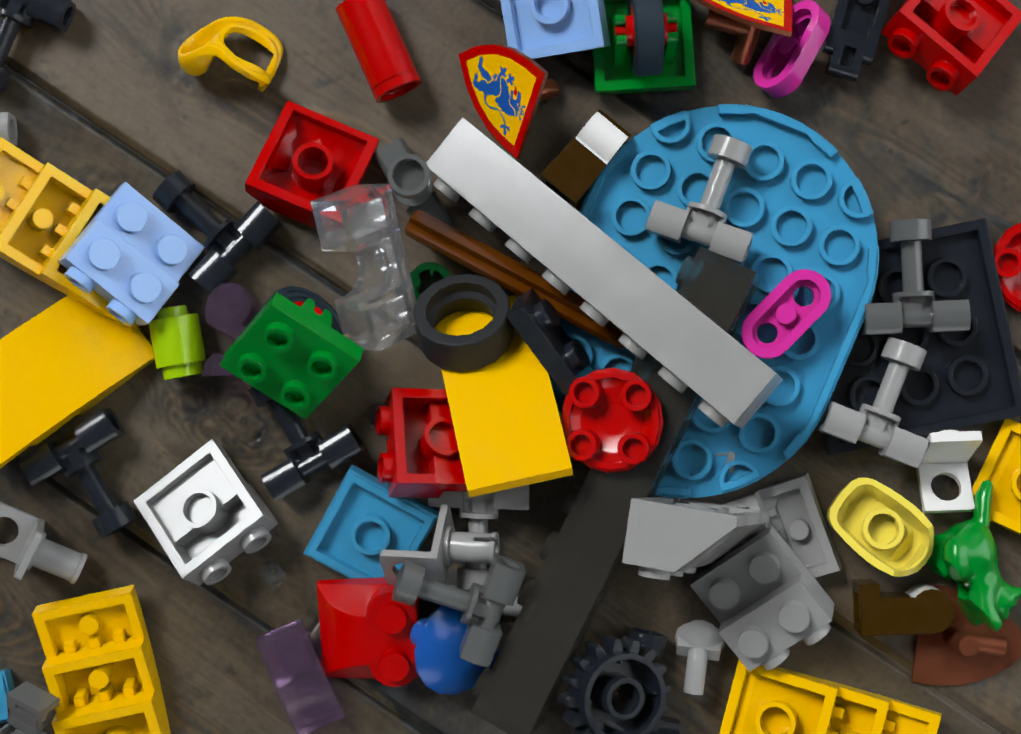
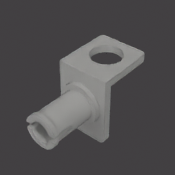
M0 501V517H8L14 520L19 530L18 536L14 541L0 544V557L16 563L13 577L21 580L26 569L30 570L33 566L74 584L84 567L87 554L79 553L46 539L47 533H44V519Z
M441 504L431 552L384 549L381 550L379 559L388 585H395L399 573L395 565L403 563L404 560L425 566V578L446 584L448 570L453 565V562L491 565L494 555H499L500 539L498 532H456L450 505Z

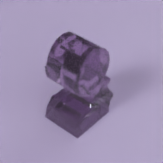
M230 282L220 284L213 289L206 303L207 324L230 335L234 341L256 317L258 312V302L253 292L239 284ZM213 353L205 362L202 376L209 377L235 375L219 366L224 354Z

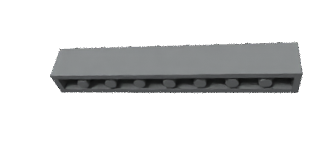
M463 117L426 162L428 168L438 176L433 183L437 189L455 203L461 197L466 199L474 206L469 215L489 232L493 233L498 226L509 235L510 238L505 243V246L527 264L535 257L546 266L547 270L542 274L545 280L564 295L571 288L585 299L579 307L583 312L602 327L610 320L624 332L618 339L621 344L641 360L648 353L664 365L658 374L680 393H683L689 386L704 400L698 408L722 428L728 421L743 428L783 381V378Z

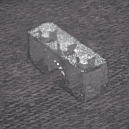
M390 184L353 185L310 201L322 251L353 252L358 263L359 273L355 287L347 295L334 300L342 335L364 348V350L381 351L416 334L413 309L417 300L414 294Z

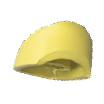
M866 477L850 481L836 495L828 508L827 520L834 531L867 563L888 575L904 577L914 574L926 564L932 554L934 545V527L932 523L914 504L874 479Z

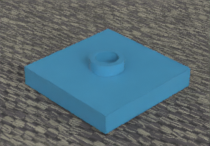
M351 465L303 554L350 579L385 577L379 559L381 550L420 551L438 518L439 511L428 507V505L415 498L389 497V486L387 483H380L378 478ZM399 563L395 567L400 571L403 563Z

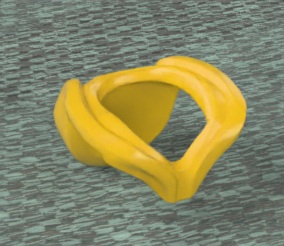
M223 17L211 22L186 39L178 49V61L181 68L187 74L199 76L207 72L216 56L233 70L250 80L258 82L257 90L263 92L270 85L283 56V45L279 38L271 31L253 20L242 17ZM231 33H239L250 37L273 53L267 70L264 71L259 66L237 57L225 45V38Z

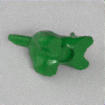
M985 480L981 483L975 494V509L972 519L957 523L944 533L934 534L933 550L927 564L935 574L957 582L958 605L970 623L978 626L984 622L991 630L996 632L1002 628V620L1008 619L1010 611L1021 598V587L1010 585L1001 578L998 569L997 547L989 530L993 484L991 480Z

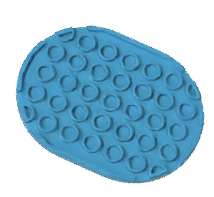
M718 104V106L704 107L690 111L683 110L650 124V127L633 137L620 148L590 187L579 211L741 345H743L741 329L746 317L790 273L801 269L816 271L827 280L831 289V301L827 310L786 352L773 359H760L783 378V381L743 428L734 425L730 421L723 428L715 423L698 408L704 399L689 386L683 393H680L658 374L664 365L649 353L641 360L627 348L619 350L560 318V326L570 340H577L586 350L590 359V367L593 371L618 368L633 372L651 385L661 402L664 424L659 444L647 460L630 470L611 473L600 472L627 487L662 497L699 498L725 494L741 489L776 470L798 451L818 425L829 403L864 321L865 304L871 303L878 275L879 246L873 217L874 212L860 179H857L846 161L838 154V150L820 134L795 119L765 108L737 104ZM715 134L736 138L753 148L746 168H734L719 208L720 211L728 215L725 224L753 233V240L743 266L710 255L708 253L709 247L684 238L681 244L647 233L645 230L655 200L684 210L687 209L690 201L700 203L715 160L707 156ZM799 288L794 292V301L798 305L808 306L812 303L813 295L808 289ZM765 324L757 329V337L761 342L771 343L776 339L777 333L773 326ZM549 375L559 416H561L566 396ZM735 452V460L727 463V456H715L716 453ZM735 465V472L729 474L728 469Z

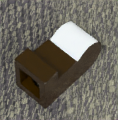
M599 109L575 139L572 138L560 154L541 173L540 181L572 207L576 208L620 148L625 145L631 134Z
M852 579L854 629L861 636L935 634L947 629L954 620L955 608L953 601L947 594L932 585H915L907 590V592H880V584L873 579Z

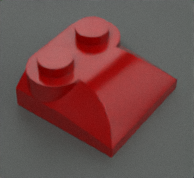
M287 100L245 182V191L267 209L320 231H339L340 227L349 217L351 204L373 159L380 139Z
M385 577L318 580L317 597L324 677L376 679L389 687L404 686L413 681L414 678L419 677L415 666V646L410 639L414 624L420 620L419 598L417 597L413 606L393 601L392 593L395 585H388Z

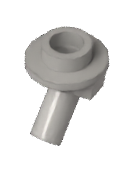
M691 621L680 626L675 633L676 654L687 657L683 692L692 695H703L707 661H719L725 646V641L718 634L719 629L707 621Z

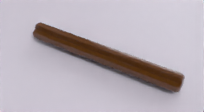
M417 210L411 215L405 228V234L408 237L471 271L496 282L501 287L518 296L533 288L541 300L547 299L554 306L561 319L619 350L626 348L618 341L624 333L610 320L602 327L579 308L585 301L579 294L569 290L564 295L545 280L542 274L422 210Z

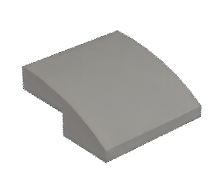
M808 472L719 503L770 512L769 522L727 552L725 556L772 525L814 578L841 570L842 563Z

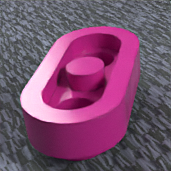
M804 0L792 6L791 37L773 33L756 63L753 73L754 82L773 98L784 97L800 86L829 33L831 26L830 17L816 2Z
M809 269L797 270L787 275L744 320L741 329V339L744 347L760 359H773L786 352L827 310L831 301V289L827 280L818 272ZM799 288L808 289L813 295L812 303L808 306L798 305L794 301V292ZM765 324L773 326L777 333L776 339L771 343L761 342L757 337V329Z

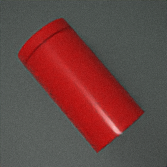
M344 0L337 6L336 13L377 103L401 97L413 91L422 83L386 0Z

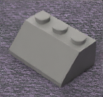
M631 498L622 563L639 566L638 575L652 579L670 580V576L682 577L683 573H696V567L714 563L769 522L770 512L686 498Z

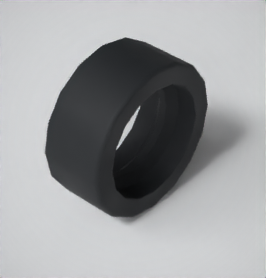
M471 274L449 276L429 286L419 296L413 309L414 326L419 347L427 360L442 369L458 372L478 370L496 362L508 350L514 336L513 325L507 318L510 311L509 297L496 282L484 276ZM477 310L493 317L483 329L472 334L454 336L443 334L435 329L436 325L444 317L457 311Z

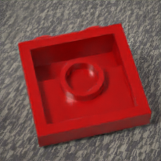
M906 0L884 26L881 33L888 38V46L893 54L903 59L912 58L927 71L926 78L932 87L940 91H950L957 96L979 76L1021 21V11L1008 0Z
M392 387L384 406L379 405L377 407L375 418L377 436H386L387 452H381L379 455L378 479L380 483H388L389 497L439 498L443 491H467L446 389Z

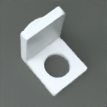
M943 430L930 433L927 437L929 442L920 466L916 468L923 513L972 512L975 509L967 462L983 442L981 431ZM939 475L953 478L959 486L958 497L951 501L938 498L931 488L932 479Z

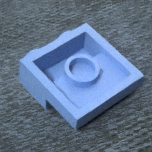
M500 0L508 47L516 48L531 59L611 46L604 0Z
M124 182L58 262L68 269L64 276L74 286L87 294L94 290L109 302L106 309L116 319L128 326H131L134 322L141 326L151 322L180 285L178 283L180 278L205 247L127 182Z

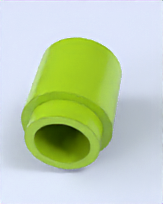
M186 305L160 309L157 313L158 319L152 320L148 324L156 369L162 368L164 380L203 374L202 361L207 360L198 313L188 314Z

